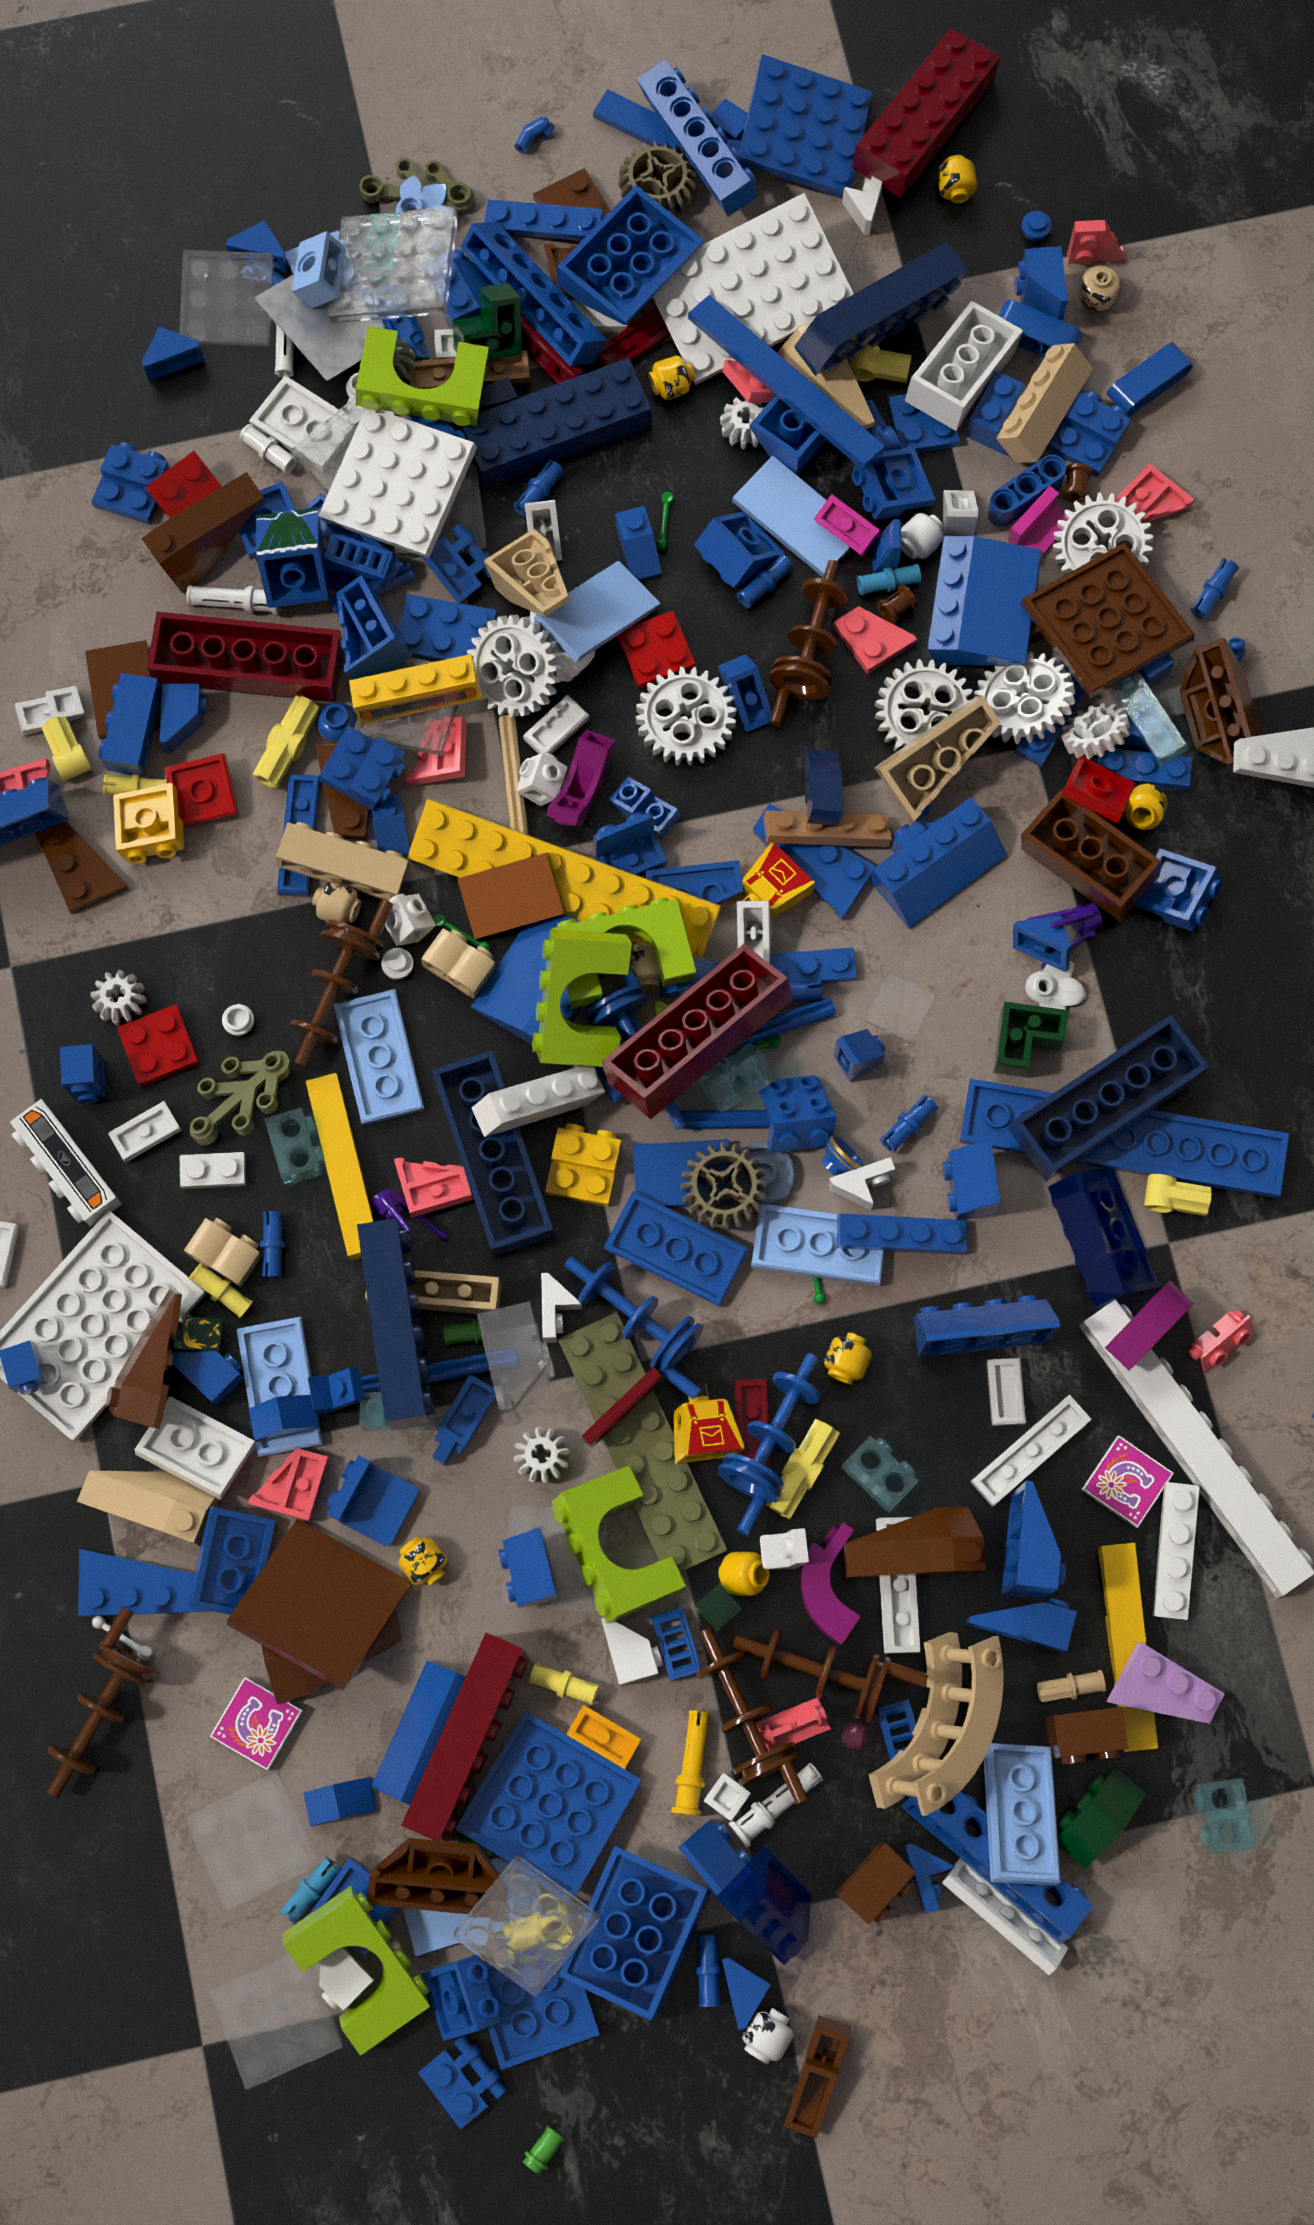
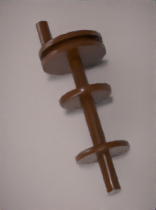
M828 560L823 578H810L802 583L801 592L805 598L815 603V608L810 625L794 626L788 632L790 643L802 650L801 657L783 656L773 662L769 681L778 690L769 721L773 726H781L789 696L814 701L823 699L829 694L833 676L826 667L813 661L814 654L831 653L835 650L836 641L830 633L821 629L827 607H841L849 600L847 589L835 582L839 568V562L836 560Z
M381 900L368 932L343 922L326 920L324 926L328 930H322L320 936L326 942L341 949L332 973L320 969H312L311 971L314 979L326 985L311 1023L297 1019L290 1021L289 1025L292 1028L305 1034L295 1059V1064L306 1068L317 1040L328 1044H337L338 1038L331 1032L323 1029L324 1023L338 990L348 994H357L359 992L358 986L344 979L352 956L356 955L369 960H379L381 955L376 950L381 951L385 946L379 938L393 907L391 902Z
M123 1606L104 1640L98 1644L99 1648L103 1650L102 1653L94 1651L92 1655L96 1661L113 1671V1675L99 1699L83 1692H79L77 1695L79 1702L91 1709L92 1712L72 1748L68 1750L57 1745H50L47 1749L51 1756L63 1763L47 1790V1793L53 1797H60L74 1770L86 1775L95 1776L97 1772L95 1766L82 1756L104 1717L118 1723L126 1721L127 1717L111 1706L125 1679L141 1686L152 1688L154 1682L149 1679L150 1676L158 1677L160 1674L155 1667L116 1646L134 1612Z
M712 1628L701 1631L699 1634L713 1663L699 1670L696 1675L698 1679H706L716 1674L719 1675L738 1716L722 1726V1732L728 1733L743 1727L756 1755L755 1758L733 1770L735 1776L742 1774L744 1777L738 1781L740 1787L758 1781L780 1770L795 1804L798 1805L808 1800L792 1763L801 1758L799 1752L791 1753V1750L796 1747L794 1741L768 1751L755 1720L768 1714L771 1708L769 1705H763L749 1710L730 1669L746 1658L745 1652L740 1651L725 1657Z
M778 1627L775 1628L769 1646L736 1635L733 1644L735 1649L765 1658L760 1679H767L773 1662L820 1677L815 1693L819 1699L823 1696L828 1680L861 1691L854 1718L860 1719L861 1713L866 1714V1722L868 1723L872 1721L886 1675L924 1688L929 1676L928 1674L890 1662L891 1658L888 1657L885 1658L884 1663L879 1662L880 1655L875 1653L865 1679L832 1667L837 1647H830L824 1664L778 1649L782 1630Z

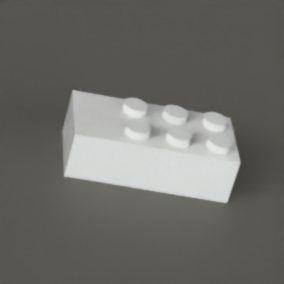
M971 301L912 376L905 402L956 431L981 399L995 371L1001 373L1014 356L1023 330Z

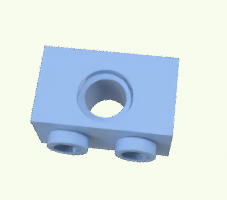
M327 231L304 240L299 245L292 292L311 308L339 298L346 247Z

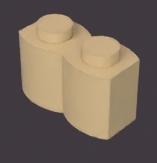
M442 929L421 958L422 965L436 976L475 999L496 969L495 962L492 960L494 956L483 947L478 946L475 949L466 943L467 938L460 932L453 929L451 932Z
M205 1218L184 1249L185 1253L241 1288L262 1257L261 1253L256 1250L259 1244L245 1235H242L240 1239L230 1233L232 1227L218 1218L214 1222Z

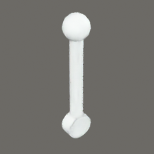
M96 1616L92 1620V1625L95 1628L109 1631L111 1626L105 1623L103 1616ZM121 1635L119 1640L138 1652L137 1655L140 1659L148 1660L151 1657L152 1650L150 1647L140 1646L125 1635Z

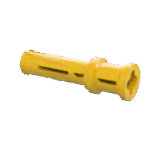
M689 1710L681 1775H677V1778H675V1784L678 1785L676 1803L674 1807H671V1813L701 1817V1811L698 1810L701 1789L705 1788L704 1778H701L710 1713L701 1711L700 1725L697 1726L698 1711Z

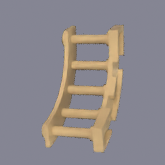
M948 1632L924 1642L927 1674L929 1675L926 1687L930 1688L927 1707L921 1710L918 1722L912 1732L914 1738L904 1751L900 1750L880 1769L869 1774L877 1808L885 1809L897 1803L905 1796L917 1797L921 1815L927 1816L953 1799L976 1773L991 1745L1001 1711L1003 1661L999 1636H993L969 1646L968 1649H960L958 1634L954 1632ZM962 1663H971V1689L962 1688ZM960 1702H968L969 1707L963 1727L954 1726ZM948 1740H956L950 1751L947 1753V1755L943 1758V1760H940L939 1758L942 1755L948 1743Z

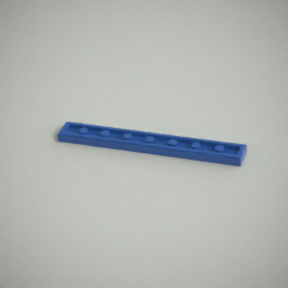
M710 295L688 312V319L862 470L884 452L885 446Z

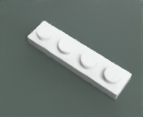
M1068 1395L971 1480V1483L993 1507L1092 1419Z
M1164 1482L1152 1616L1188 1620L1200 1486Z
M912 1517L876 1519V1529L878 1531ZM916 1576L880 1577L884 1654L920 1652Z
M960 1858L954 1864L955 1868L950 1870L942 1883L1048 1975L1053 1973L1067 1952L1068 1947L1063 1943L1059 1944Z

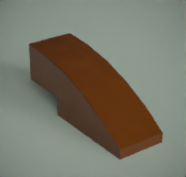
M818 2015L789 2105L784 2127L817 2138L850 2039L851 2026Z

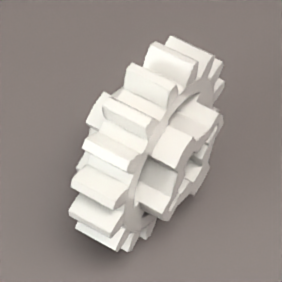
M1102 703L1099 707L1089 706L1088 711L1085 713L1079 710L1076 718H1069V725L1062 727L1064 733L1061 734V737L1069 754L1075 753L1076 758H1080L1085 754L1087 759H1090L1093 755L1102 757L1106 750L1115 751L1114 746L1116 744L1123 745L1125 743L1123 737L1130 735L1128 729L1131 726L1123 708L1117 709L1116 704L1106 708L1105 703Z

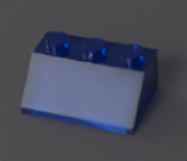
M764 1846L716 1898L768 1951L785 1965L799 1953L801 1947L808 1941L811 1894Z

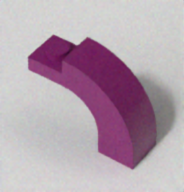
M589 730L584 732L578 740L574 758L564 785L549 804L546 816L554 818L557 823L565 826L577 825L581 827L604 780L616 740Z
M1169 1281L1110 1341L1105 1349L1130 1371L1194 1303Z
M842 1523L839 1529L832 1526L822 1543L827 1545L825 1550L814 1542L808 1550L809 1562L802 1566L800 1577L801 1596L810 1619L826 1637L839 1646L843 1644L861 1617L837 1599L830 1584L831 1565L854 1531L845 1523Z

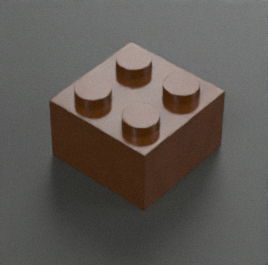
M1122 1707L1054 1715L1046 1718L1052 1759L1061 1758V1764L1086 1761L1085 1754L1093 1753L1095 1760L1120 1757L1119 1750L1128 1749Z
M881 1842L840 1886L835 1894L865 1923L870 1924L874 1921L878 1924L892 1909L888 1903L893 1897L897 1895L902 1898L915 1884L911 1878L916 1872L886 1843Z

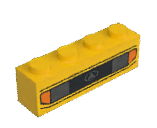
M471 654L349 680L353 708L361 725L482 699L478 671Z

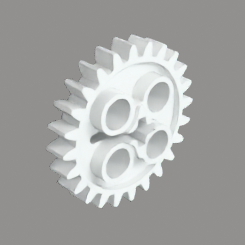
M1098 493L1097 501L1092 502L1091 498L1087 495L1085 496L1084 506L1075 501V512L1065 510L1064 516L1068 521L1058 520L1057 526L1062 531L1054 532V539L1060 542L1053 545V551L1062 552L1055 557L1056 563H1065L1061 568V573L1066 574L1108 552L1104 545L1097 546L1098 537L1087 526L1086 523L1088 521L1094 525L1097 534L1103 542L1109 540V550L1115 548L1121 541H1128L1133 546L1131 549L1132 553L1142 566H1148L1149 560L1143 555L1152 554L1153 548L1145 544L1153 542V535L1144 534L1151 529L1150 523L1141 524L1145 518V512L1135 515L1137 504L1133 503L1127 508L1125 506L1126 497H1122L1118 503L1114 502V493L1110 494L1108 501H1104L1102 494ZM1103 517H1111L1115 520V524L1110 528H1105L1099 524V520ZM1079 534H1084L1089 537L1090 541L1085 545H1078L1073 539Z
M510 615L509 618L507 616H500L497 618V621H488V628L478 629L481 637L471 639L476 649L467 650V653L474 657L473 661L478 671L482 691V699H479V701L489 699L488 709L498 707L499 715L509 713L510 717L519 716L520 713L521 716L529 715L530 711L536 712L541 710L540 704L550 703L547 695L557 693L552 684L561 682V679L554 675L555 671L563 669L562 666L555 664L554 661L561 656V653H553L551 650L557 642H547L546 639L550 631L539 632L541 623L535 622L530 624V617L528 616L519 619L518 615ZM507 637L511 641V651L506 646ZM531 655L536 660L535 668L530 663ZM493 664L497 667L498 670L497 677L493 674L492 671ZM517 681L522 686L521 694L517 691L516 688Z
M1030 652L1026 666L994 665L996 670L994 673L990 671L984 672L987 681H978L980 690L974 691L975 697L983 696L1001 723L992 732V736L996 738L1001 734L1003 742H1007L1011 736H1014L1016 744H1019L1022 737H1026L1027 741L1031 743L1035 734L1044 739L1043 731L1047 729L1055 733L1054 724L1064 725L1063 715H1071L1070 705L1075 704L1073 694L1076 692L1071 674L1066 672L1064 664L1058 666L1056 658H1052L1047 662L1044 653L1038 659H1035L1033 652Z
M918 659L915 669L907 662L904 665V673L897 668L893 671L895 680L889 677L885 679L884 684L887 688H880L878 694L884 699L876 700L875 707L883 710L876 713L875 719L884 720L879 726L878 731L888 730L889 733L884 741L888 742L894 739L896 741L894 751L902 746H906L932 728V722H940L948 716L942 712L951 711L953 713L970 701L967 700V697L972 693V689H962L966 679L962 678L956 681L954 679L957 673L956 669L948 674L945 672L946 663H943L939 669H936L934 660L931 659L928 666L924 667L921 659ZM914 687L919 692V698H908L904 688ZM943 691L947 693L950 702L940 703L935 697V692ZM899 704H902L903 706L908 707V708H906V709H899V708H898V705H899ZM922 705H927V710L930 711L928 716L923 715V710L920 709ZM903 717L912 718L915 722V728H904L900 719Z
M680 667L679 675L676 676L671 669H668L667 679L658 674L656 676L657 686L648 682L647 690L649 694L641 693L640 700L643 703L636 706L637 712L640 714L636 716V724L642 725L638 728L639 736H646L644 739L645 747L654 744V756L663 751L664 761L667 762L671 756H674L676 765L680 764L682 758H686L688 765L692 766L694 757H697L701 763H704V754L706 753L715 758V747L724 750L725 741L723 739L731 740L732 732L729 729H733L736 726V720L732 719L736 716V708L730 707L733 705V697H725L728 693V687L722 686L718 688V677L709 681L708 671H705L701 677L697 676L696 667H693L690 674H686L684 668ZM687 692H693L697 697L693 700H687L682 695ZM705 701L709 702V704L701 705ZM661 709H669L672 714L662 717L657 712ZM704 716H711L715 721L705 724L700 719ZM669 727H671L670 730H668V731H663L664 728H669ZM684 732L690 737L687 740L680 741L674 736L677 733Z

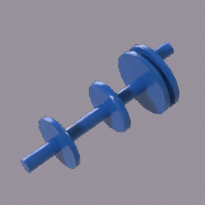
M630 964L628 975H621L627 987L603 998L585 1013L587 1020H592L590 1025L607 1026L617 1021L627 1040L637 1033L628 1015L636 1012L648 1001L646 994H641L643 988ZM672 1101L664 1108L676 1130L687 1124L675 1101Z
M571 1256L564 1266L586 1283L578 1298L581 1305L588 1304L600 1294L630 1318L622 1332L625 1340L631 1339L643 1328L662 1344L653 1356L650 1368L654 1367L656 1370L660 1368L659 1373L663 1378L668 1379L694 1400L701 1392V1389L675 1368L696 1344L704 1329L701 1323L693 1325L695 1322L694 1318L687 1316L669 1333L650 1318L658 1305L659 1299L657 1297H649L638 1308L607 1284L615 1269L611 1261L606 1262L593 1273Z
M806 1354L796 1376L786 1372L774 1373L773 1383L786 1395L771 1425L761 1421H752L748 1424L747 1431L757 1441L761 1442L753 1460L739 1454L728 1453L723 1458V1464L718 1467V1474L725 1482L753 1498L737 1528V1531L742 1535L749 1536L765 1503L777 1501L779 1492L784 1487V1482L781 1478L767 1468L765 1464L773 1449L783 1453H793L795 1451L796 1443L782 1430L797 1401L806 1404H816L821 1400L820 1392L807 1382L819 1360L813 1354Z

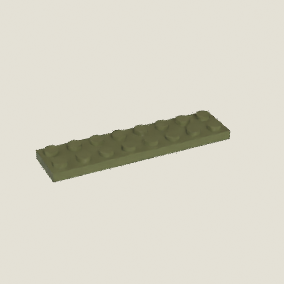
M617 1312L558 1339L595 1422L646 1374L630 1339L625 1340L622 1336L624 1326ZM652 1391L603 1440L617 1470L630 1465L643 1496L634 1502L633 1506L658 1560L661 1561L672 1556L679 1572L682 1573L727 1552V1548L688 1464H675L674 1434L654 1391Z

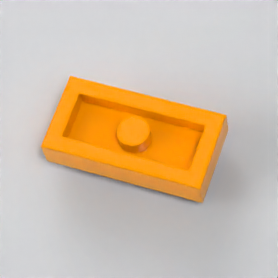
M585 1705L581 1707L566 1735L623 1769L626 1768L642 1740Z

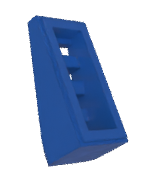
M899 519L891 521L872 547L873 573L883 572V568L891 567V569L898 568L901 553V521Z
M332 533L323 560L329 571L354 576L362 575L364 578L385 582L394 553ZM351 553L355 554L353 561H349ZM368 556L365 566L361 565L363 557ZM376 558L380 559L377 570L373 569Z
M683 1607L651 1616L669 1681L694 1675L701 1670ZM679 1618L681 1625L664 1630L661 1629V1623ZM683 1631L684 1638L668 1643L665 1642V1636ZM687 1644V1651L669 1656L668 1649ZM691 1657V1664L673 1669L672 1662Z
M909 1699L875 1709L890 1760L900 1750L904 1751L907 1748L895 1750L894 1743L914 1738L912 1732L916 1722ZM904 1712L905 1719L888 1723L887 1716ZM908 1725L909 1732L891 1737L890 1730Z

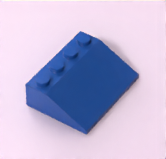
M635 185L557 266L556 284L579 303L626 325L704 244V240Z
M944 536L928 643V651L936 665H942L943 663H946V665H1027L1032 619L1021 606V600L1037 591L1042 556L1040 549L977 536Z
M561 914L524 925L472 1004L471 1009L532 1045L534 1032L539 1033L540 1021H536L537 1002H542L543 990L539 989V976L541 971L546 970L547 961L542 956L544 939L549 940L550 929L557 927L559 922L572 918ZM597 973L599 982L605 973ZM564 990L560 1001V1010L568 1020L574 1022L584 1006L570 1009L566 990Z
M1036 1295L1022 1296L1017 1298L1018 1302L1006 1304L1005 1299L988 1300L985 1302L986 1306L973 1307L970 1302L953 1305L952 1310L940 1311V1306L924 1307L920 1309L921 1313H916L914 1317L919 1357L1048 1343L1060 1328V1322L1047 1299L1037 1300Z
M1025 1481L1010 1497L1002 1595L1042 1600L1058 1590L1060 1584H1064L1066 1564L1060 1563L1061 1553L1033 1481Z
M614 1845L558 1976L644 2018L658 2021L713 1890Z

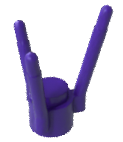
M1094 903L1083 907L1079 905L1071 909L1027 919L1061 916L1063 919L1051 923L1052 928L1071 924L1076 933L1082 932L1081 935L1070 942V951L1086 939L1095 936L1094 929L1102 926L1101 914ZM1043 963L1041 968L1044 969L1047 964Z
M391 1188L378 1193L371 1201V1205L376 1210L373 1214L374 1218L377 1221L397 1218L400 1226L406 1227L407 1233L411 1234L412 1229L401 1216L404 1212L403 1208L409 1212L403 1195H396ZM424 1215L415 1217L441 1239H448L447 1234Z

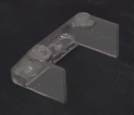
M530 1301L477 1314L500 1415L506 1428L520 1426L551 1385L549 1378L555 1377L547 1342L541 1343Z

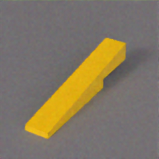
M337 1073L307 1080L306 1085L347 1255L350 1261L362 1258L357 1224L374 1222L340 1083Z
M1135 1543L1106 1545L1098 1548L1107 1612L1105 1620L1114 1686L1137 1642L1146 1645ZM1117 1704V1707H1122L1128 1749H1123V1752L1158 1749L1154 1712Z

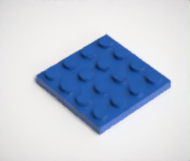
M762 54L758 62L739 149V155L743 161L741 165L843 198L844 188L853 187L856 172L852 169L856 145L863 138L872 91Z
M525 1710L455 1828V1831L573 1902L642 1780Z

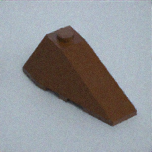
M246 472L168 519L141 539L178 589L184 593L189 585L194 586L209 575L215 563L226 552L232 540L240 529L246 525L265 498Z
M169 1288L118 1374L114 1387H110L108 1390L106 1405L110 1406L109 1411L115 1417L160 1429L169 1385H164L163 1376L164 1372L172 1366L173 1361L172 1347L168 1343L169 1339H174L177 1333L182 1294L176 1289Z
M937 1507L844 1544L846 1578L973 1574L986 1570L984 1537L969 1507Z
M396 1610L364 1660L372 1659L402 1640ZM261 1645L264 1662L277 1704L312 1696L320 1691V1687L328 1683Z

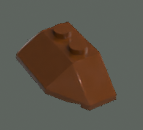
M1223 637L1194 650L1193 659L1186 671L1179 692L1195 749L1230 766L1234 764V743L1242 738L1261 736V728L1245 672L1226 638Z
M408 1838L370 1871L367 1900L370 1905L505 1918L508 1884L478 1845Z

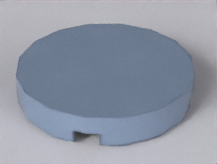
M767 1142L750 1144L744 1148L743 1151L745 1149L750 1150V1156L747 1161L756 1157L760 1160L759 1165L754 1170L764 1168L766 1171V1175L758 1179L768 1182V1188L759 1190L767 1195L766 1201L756 1202L759 1204L775 1205L785 1199L793 1188L796 1173L791 1157L785 1151L771 1153ZM741 1170L736 1183L743 1189V1193L749 1196L751 1183L747 1174Z

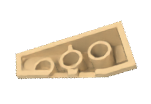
M811 323L798 327L777 354L863 428L868 429L875 426V420L847 358L842 360L843 363L831 373L825 370L815 376L794 348Z
M532 529L484 560L495 589L516 605L546 617L570 601L550 543L535 529Z
M89 1470L77 1502L200 1546L209 1507H216L218 1498L169 1472Z

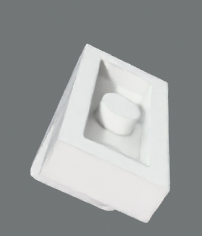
M873 176L871 180L866 177L862 191L845 187L842 203L864 235H870L883 189L882 181Z
M891 1157L831 1177L828 1186L830 1191L872 1210L873 1200L867 1185L871 1184L872 1187H878L890 1181L889 1177L894 1174L895 1167Z
M541 1273L544 1343H557V1334L563 1333V1314H557V1310H582V1305L549 1273Z
M805 1528L792 1529L787 1533L762 1535L760 1537L764 1569H797L809 1562Z

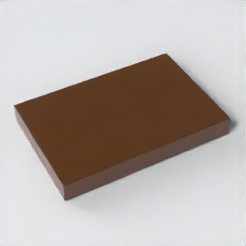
M146 640L85 651L97 733L100 740L106 739L108 730L105 728L106 716L108 712H112L114 705L112 689L115 683H119L120 674L150 677L147 670L149 649ZM159 713L157 714L154 730L160 729Z

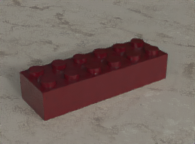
M950 28L856 145L852 169L870 180L872 176L882 181V187L902 198L994 82L1000 56Z
M156 611L147 670L150 677L157 678L160 684H200L201 688L294 698L295 696H303L313 700L336 702L344 651L341 644L343 638L340 630Z
M743 944L602 1061L608 1084L651 1120L792 1001L788 978L747 945Z
M485 1632L401 1826L436 1841H445L446 1837L453 1838L456 1832L455 1828L460 1822V1819L455 1817L460 1805L467 1806L474 1787L469 1785L474 1773L480 1774L488 1758V1755L483 1753L488 1740L495 1741L502 1723L498 1722L497 1719L502 1709L508 1711L514 1698L515 1691L511 1689L516 1677L522 1679L528 1666L529 1660L525 1658L526 1651L523 1648Z

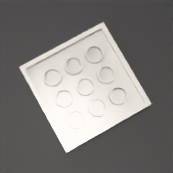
M365 409L321 508L319 518L322 521L429 558L477 446L474 442L378 409Z

